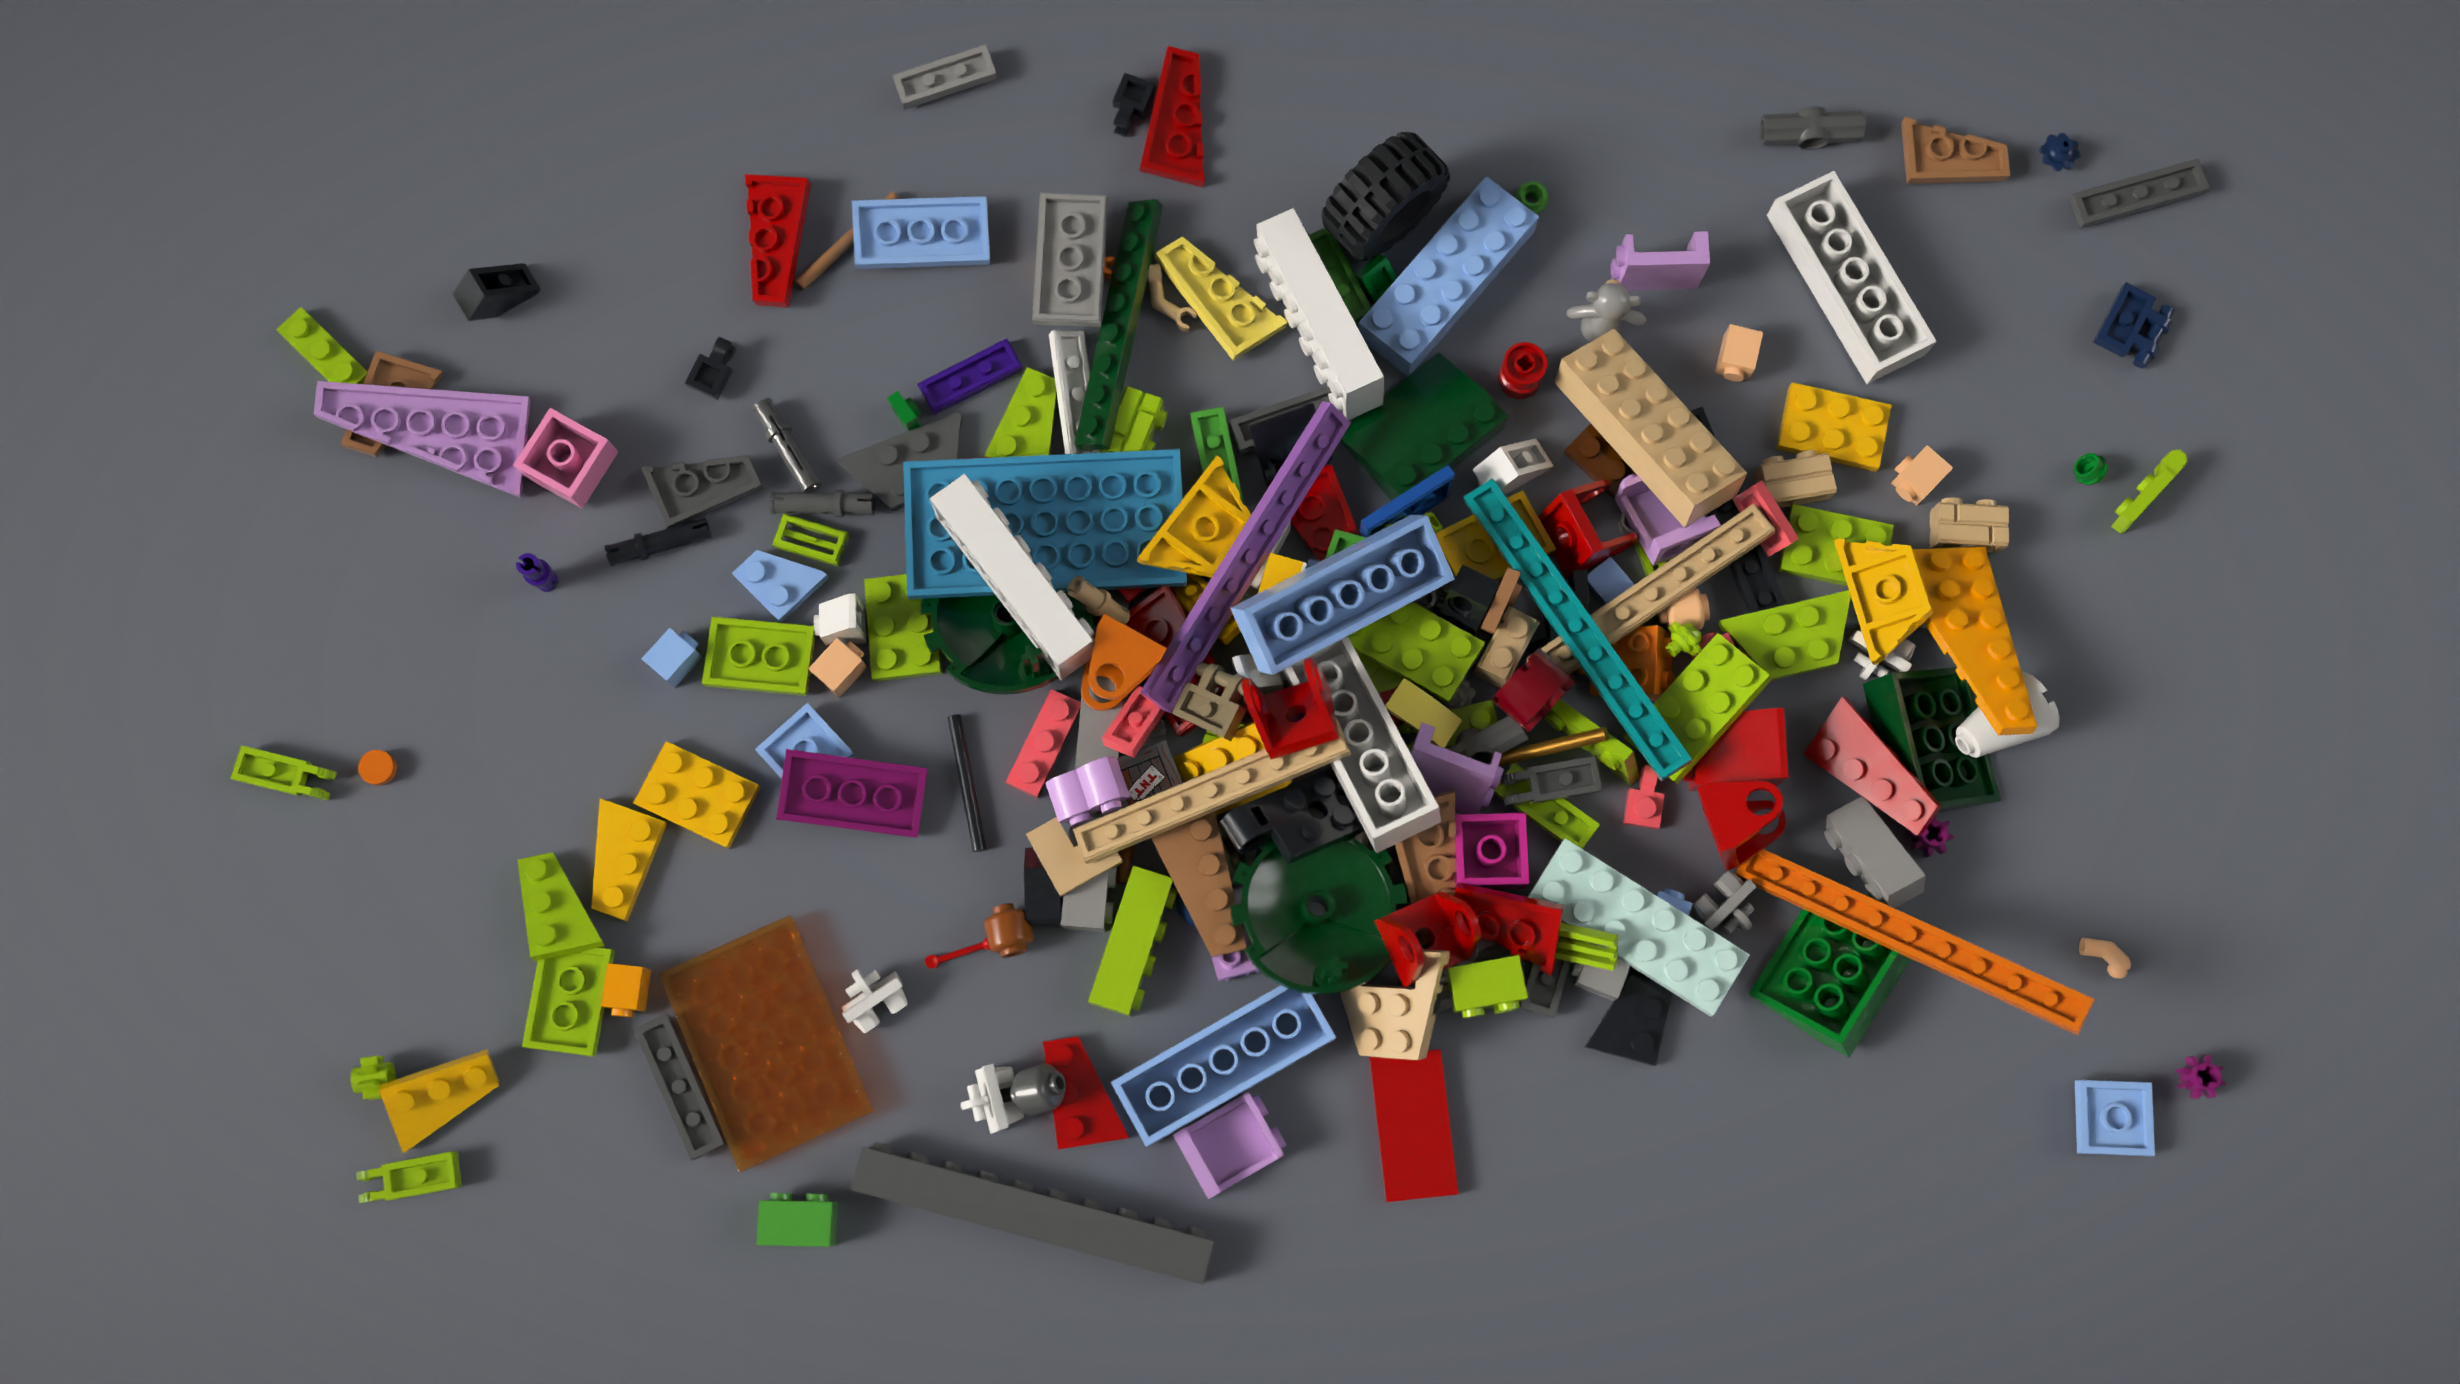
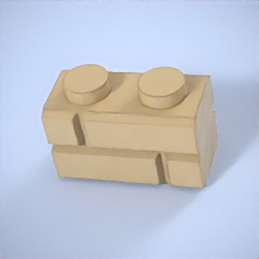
M1816 450L1798 453L1795 459L1784 460L1783 456L1766 458L1762 461L1763 464H1760L1754 475L1756 483L1761 480L1764 482L1780 508L1790 507L1792 504L1802 505L1830 500L1837 491L1829 454L1817 455Z
M1960 498L1942 499L1930 511V548L1985 547L1988 553H2000L2009 544V507L1997 506V501L1990 499L1978 500L1975 504H1963Z
M1509 606L1473 674L1501 688L1512 676L1540 622Z

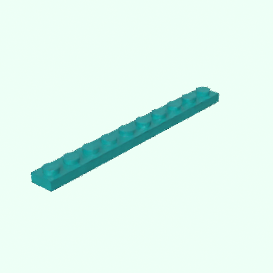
M1493 478L1465 495L1463 498L1468 508L1511 569L1521 573L1518 578L1660 781L1662 782L1690 764L1692 758Z

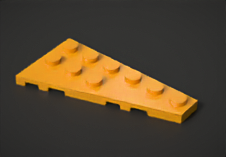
M1986 548L1913 549L1934 612L1923 623L1945 655L1949 654L1957 666L1956 673L1962 681L1966 680L1976 694L1975 702L1997 735L2033 734L2037 728V723Z

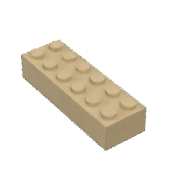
M1615 329L1562 358L1554 383L1684 528L1737 496L1747 472Z

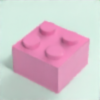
M549 408L513 466L524 477L583 509L619 452L608 439Z

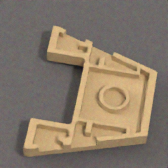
M1422 950L1424 965L1415 981L1416 987L1362 984L1354 989L1340 993L1359 1056L1421 1060L1427 1057L1436 1015L1433 1014L1437 993L1442 992L1443 985H1440L1443 966L1449 962V951Z

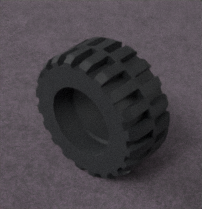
M1407 131L1397 133L1396 136L1387 138L1384 143L1378 144L1373 148L1372 152L1359 160L1358 164L1345 175L1341 183L1337 184L1333 194L1328 197L1326 206L1322 210L1323 225L1354 259L1369 261L1371 258H1375L1382 252L1391 249L1395 243L1400 242L1409 231L1413 230L1423 217L1427 216L1448 186L1447 183L1450 181L1449 168L1416 133Z

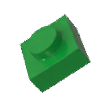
M1381 254L1354 274L1368 300L1376 303L1398 278L1387 257Z
M899 391L887 397L891 409L907 431L921 426L917 418L921 412L910 397L904 400Z

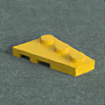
M600 798L592 909L628 922L668 823Z
M488 1049L379 1085L381 1098L403 1154L499 1086V1079Z

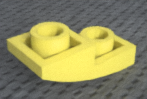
M1405 678L1385 705L1390 714L1414 728L1413 732L1417 734L1422 722L1435 727L1430 743L1442 748L1446 747L1462 723V720L1452 711Z

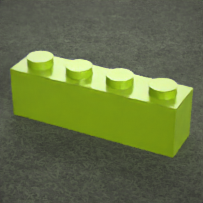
M1136 866L1132 867L1088 1000L1091 1005L1131 1017L1133 1010H1140L1145 991L1140 989L1144 976L1150 977L1156 957L1152 956L1151 953L1155 942L1162 943L1168 924L1163 922L1162 919L1166 908L1173 909L1178 890L1173 888L1174 882L1171 877Z

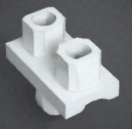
M1861 629L1860 631H1854L1847 641L1868 653ZM1905 639L1881 662L1896 672H1906L1912 666L1908 661L1912 657L1916 645ZM1860 652L1853 659V661L1863 666L1859 676L1864 680L1871 673L1878 677L1888 673L1887 669L1879 664L1873 665L1870 658Z
M858 969L851 974L856 983L845 989L850 998L861 991L863 993L842 1006V1015L848 1023L853 1021L860 1030L867 1033L880 1023V1019L872 1009L873 1006L883 1000L892 1014L907 1006L908 1002L902 989V981L896 971L872 987L870 985L881 978L876 970H873L866 976H863Z
M990 1064L975 1070L978 1084L967 1086L970 1100L960 1103L962 1110L972 1109L975 1122L987 1119L990 1134L1007 1129L1010 1124L1024 1118L1023 1111L1018 1109L1013 1101L1003 1103L1000 1093L1001 1089L1009 1088L1013 1084L1015 1077L1012 1067L994 1068V1064Z

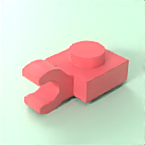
M1644 765V767H1641L1639 788H1629L1627 791L1623 820L1625 825L1660 829L1665 794L1654 792L1658 776L1651 766Z

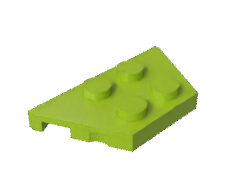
M1849 590L1723 619L1719 621L1718 625L1723 633L1725 631L1729 632L1730 637L1739 645L1738 649L1773 678L1771 681L1833 667L1838 664L1851 595Z

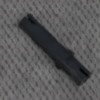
M703 517L700 520L646 535L637 533L634 534L632 539L605 545L604 548L608 552L606 556L612 567L616 564L641 558L642 561L647 560L649 555L701 540L711 539L712 535L709 532L710 528L707 519Z

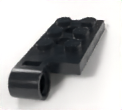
M1333 768L1238 806L1227 813L1221 820L1222 827L1239 854H1246L1257 849L1271 836L1288 865L1365 832L1353 807H1347L1338 802L1337 796L1347 797ZM1308 808L1319 809L1323 813L1324 818H1313L1308 813Z

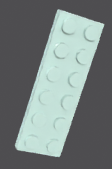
M1567 839L1561 842L1528 895L1529 898L1564 905L1562 923L1617 934L1618 958L1710 1017L1714 1016L1750 956L1744 950ZM1597 944L1598 946H1602V947H1607V948H1609V946H1604V945H1599V944Z

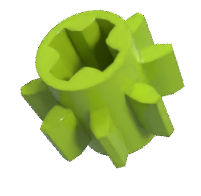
M384 1056L361 1057V1066L353 1067L351 1070L350 1080L352 1089L356 1094L363 1093V1100L382 1099L379 1085L396 1080L395 1067L392 1062H384Z

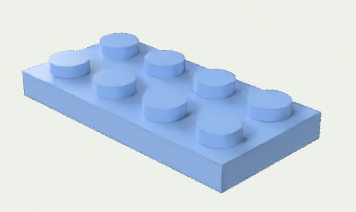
M986 196L852 200L855 269L990 265Z

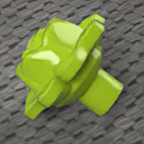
M1674 621L1672 625L1668 626L1672 641L1665 648L1671 656L1675 657L1682 651L1695 657L1697 653L1702 651L1699 645L1702 640L1701 632L1691 623L1687 622L1680 625Z

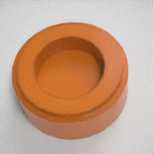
M371 750L364 754L359 761V775L365 782L372 785H386L394 779L397 773L396 760L385 751Z

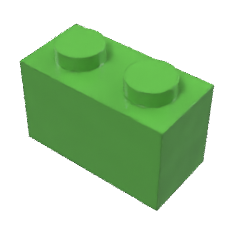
M770 1193V1200H759L757 1245L836 1246L838 1201H828L829 1194H806V1201L792 1200V1193Z

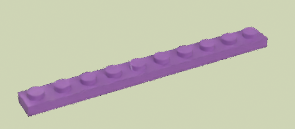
M1322 401L1160 662L1140 691V693L1162 710L1171 713L1186 682L1191 681L1196 673L1197 665L1203 662L1231 617L1232 611L1230 608L1241 601L1269 556V553L1274 548L1350 426L1351 422L1332 403Z

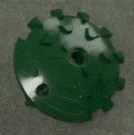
M1064 592L1073 604L1071 609L1075 614V618L1079 620L1083 617L1093 630L1094 615L1087 610H1083L1080 601L1069 596L1068 592ZM996 595L922 599L921 615H932L934 632L923 635L930 653L941 649L952 663L946 669L947 673L962 685L985 693L1008 695L1029 692L1050 684L1059 678L1043 658L1041 649H1036L1015 620L1008 623L1001 621L1004 617L1011 615Z
M1269 836L1267 841L1259 847L1262 852L1251 867L1240 862L1233 882L1243 884L1241 905L1230 906L1231 922L1233 926L1244 924L1246 933L1252 943L1244 949L1245 954L1261 973L1275 983L1307 994H1336L1354 989L1368 982L1383 970L1391 960L1375 920L1395 912L1396 904H1407V896L1404 883L1392 885L1384 866L1393 860L1385 850L1378 853L1375 850L1370 851L1362 843L1355 840L1354 836L1288 865L1273 839ZM1311 902L1320 903L1325 909V914H1313L1309 910L1308 904Z

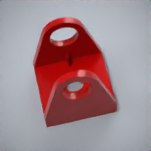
M1607 479L1571 488L1560 493L1538 516L1556 548L1553 555L1566 579L1570 577L1573 570L1589 569L1605 561L1610 556L1613 557L1627 550L1640 540L1637 533L1634 532L1601 543L1581 507L1582 504L1598 497L1609 489L1610 484Z
M1312 657L1304 660L1307 682L1264 695L1250 677L1242 679V690L1248 710L1271 760L1339 739L1330 686L1325 675ZM1305 713V716L1300 721L1290 722L1295 715Z
M1767 781L1710 782L1697 787L1704 815L1726 872L1742 866L1777 840L1785 831L1786 816L1783 811V797L1780 790L1774 784ZM1766 790L1774 796L1776 803L1768 800L1747 801V799L1754 791ZM1762 809L1771 810V812L1767 813L1766 815L1754 814L1756 811ZM1775 819H1779L1778 826L1774 831L1768 834L1758 833Z
M1442 891L1375 920L1403 987L1410 986L1417 980L1424 965L1422 950L1449 951V962L1443 966L1444 970L1470 958L1481 938L1480 925L1472 908L1465 901ZM1462 913L1467 918L1471 931L1467 928ZM1419 929L1425 930L1430 936V944L1426 949L1421 948L1415 936Z

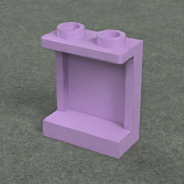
M1708 231L1694 232L1685 251L1635 252L1633 234H1626L1622 245L1616 248V259L1611 260V278L1617 279L1628 290L1697 289L1710 265Z
M1631 474L1621 481L1614 499L1622 514L1625 513V519L1631 529L1639 536V542L1653 566L1676 557L1721 526L1716 516L1712 515L1706 518L1703 516L1684 528L1637 474Z
M1422 722L1410 754L1432 795L1454 790L1455 811L1461 814H1478L1481 806L1487 808L1494 788L1498 787L1504 768L1498 766L1502 754L1495 751L1488 765L1434 745L1430 742L1435 727Z
M1248 1091L1204 1118L1173 1134L1208 1199L1284 1156L1281 1148L1287 1145L1277 1127L1269 1129L1263 1117L1269 1113L1259 1095L1252 1098Z

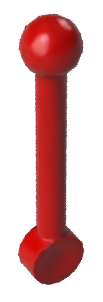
M987 937L981 943L941 956L928 955L925 958V965L930 969H936L942 962L982 949L990 950Z

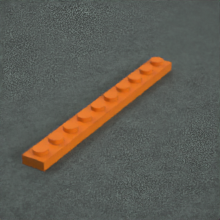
M1763 849L1742 866L1738 867L1735 873L1744 882L1750 879L1757 888L2077 1036L2094 1004L2095 999L1767 850Z

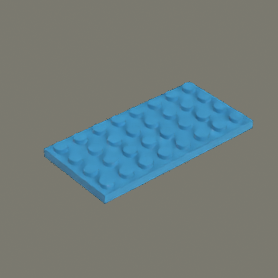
M1180 449L903 462L908 599L995 595L938 521L930 501L932 496L963 474L968 477L971 483L977 480L989 496L986 499L989 501L991 509L993 510L998 507L1009 521L1008 527L1012 532L1011 535L1015 537L1019 534L1031 550L1029 554L1033 560L1032 562L1035 565L1039 562L1042 563L1052 577L1050 582L1055 592L1059 590L1068 592V584L1076 576H1082L1097 589L1104 590L1187 586V573L1143 565L1137 562L1138 556L1183 500Z

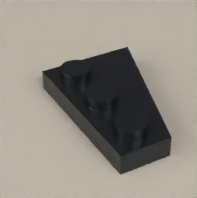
M1633 968L1622 987L1619 998L1613 1001L1584 1048L1656 1066L1672 992Z

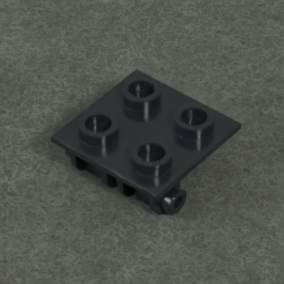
M1314 403L1249 425L1266 486H1270L1315 414ZM1330 456V458H1329L1328 461L1326 462L1325 466H1327L1328 464H1330V461L1332 460V456Z

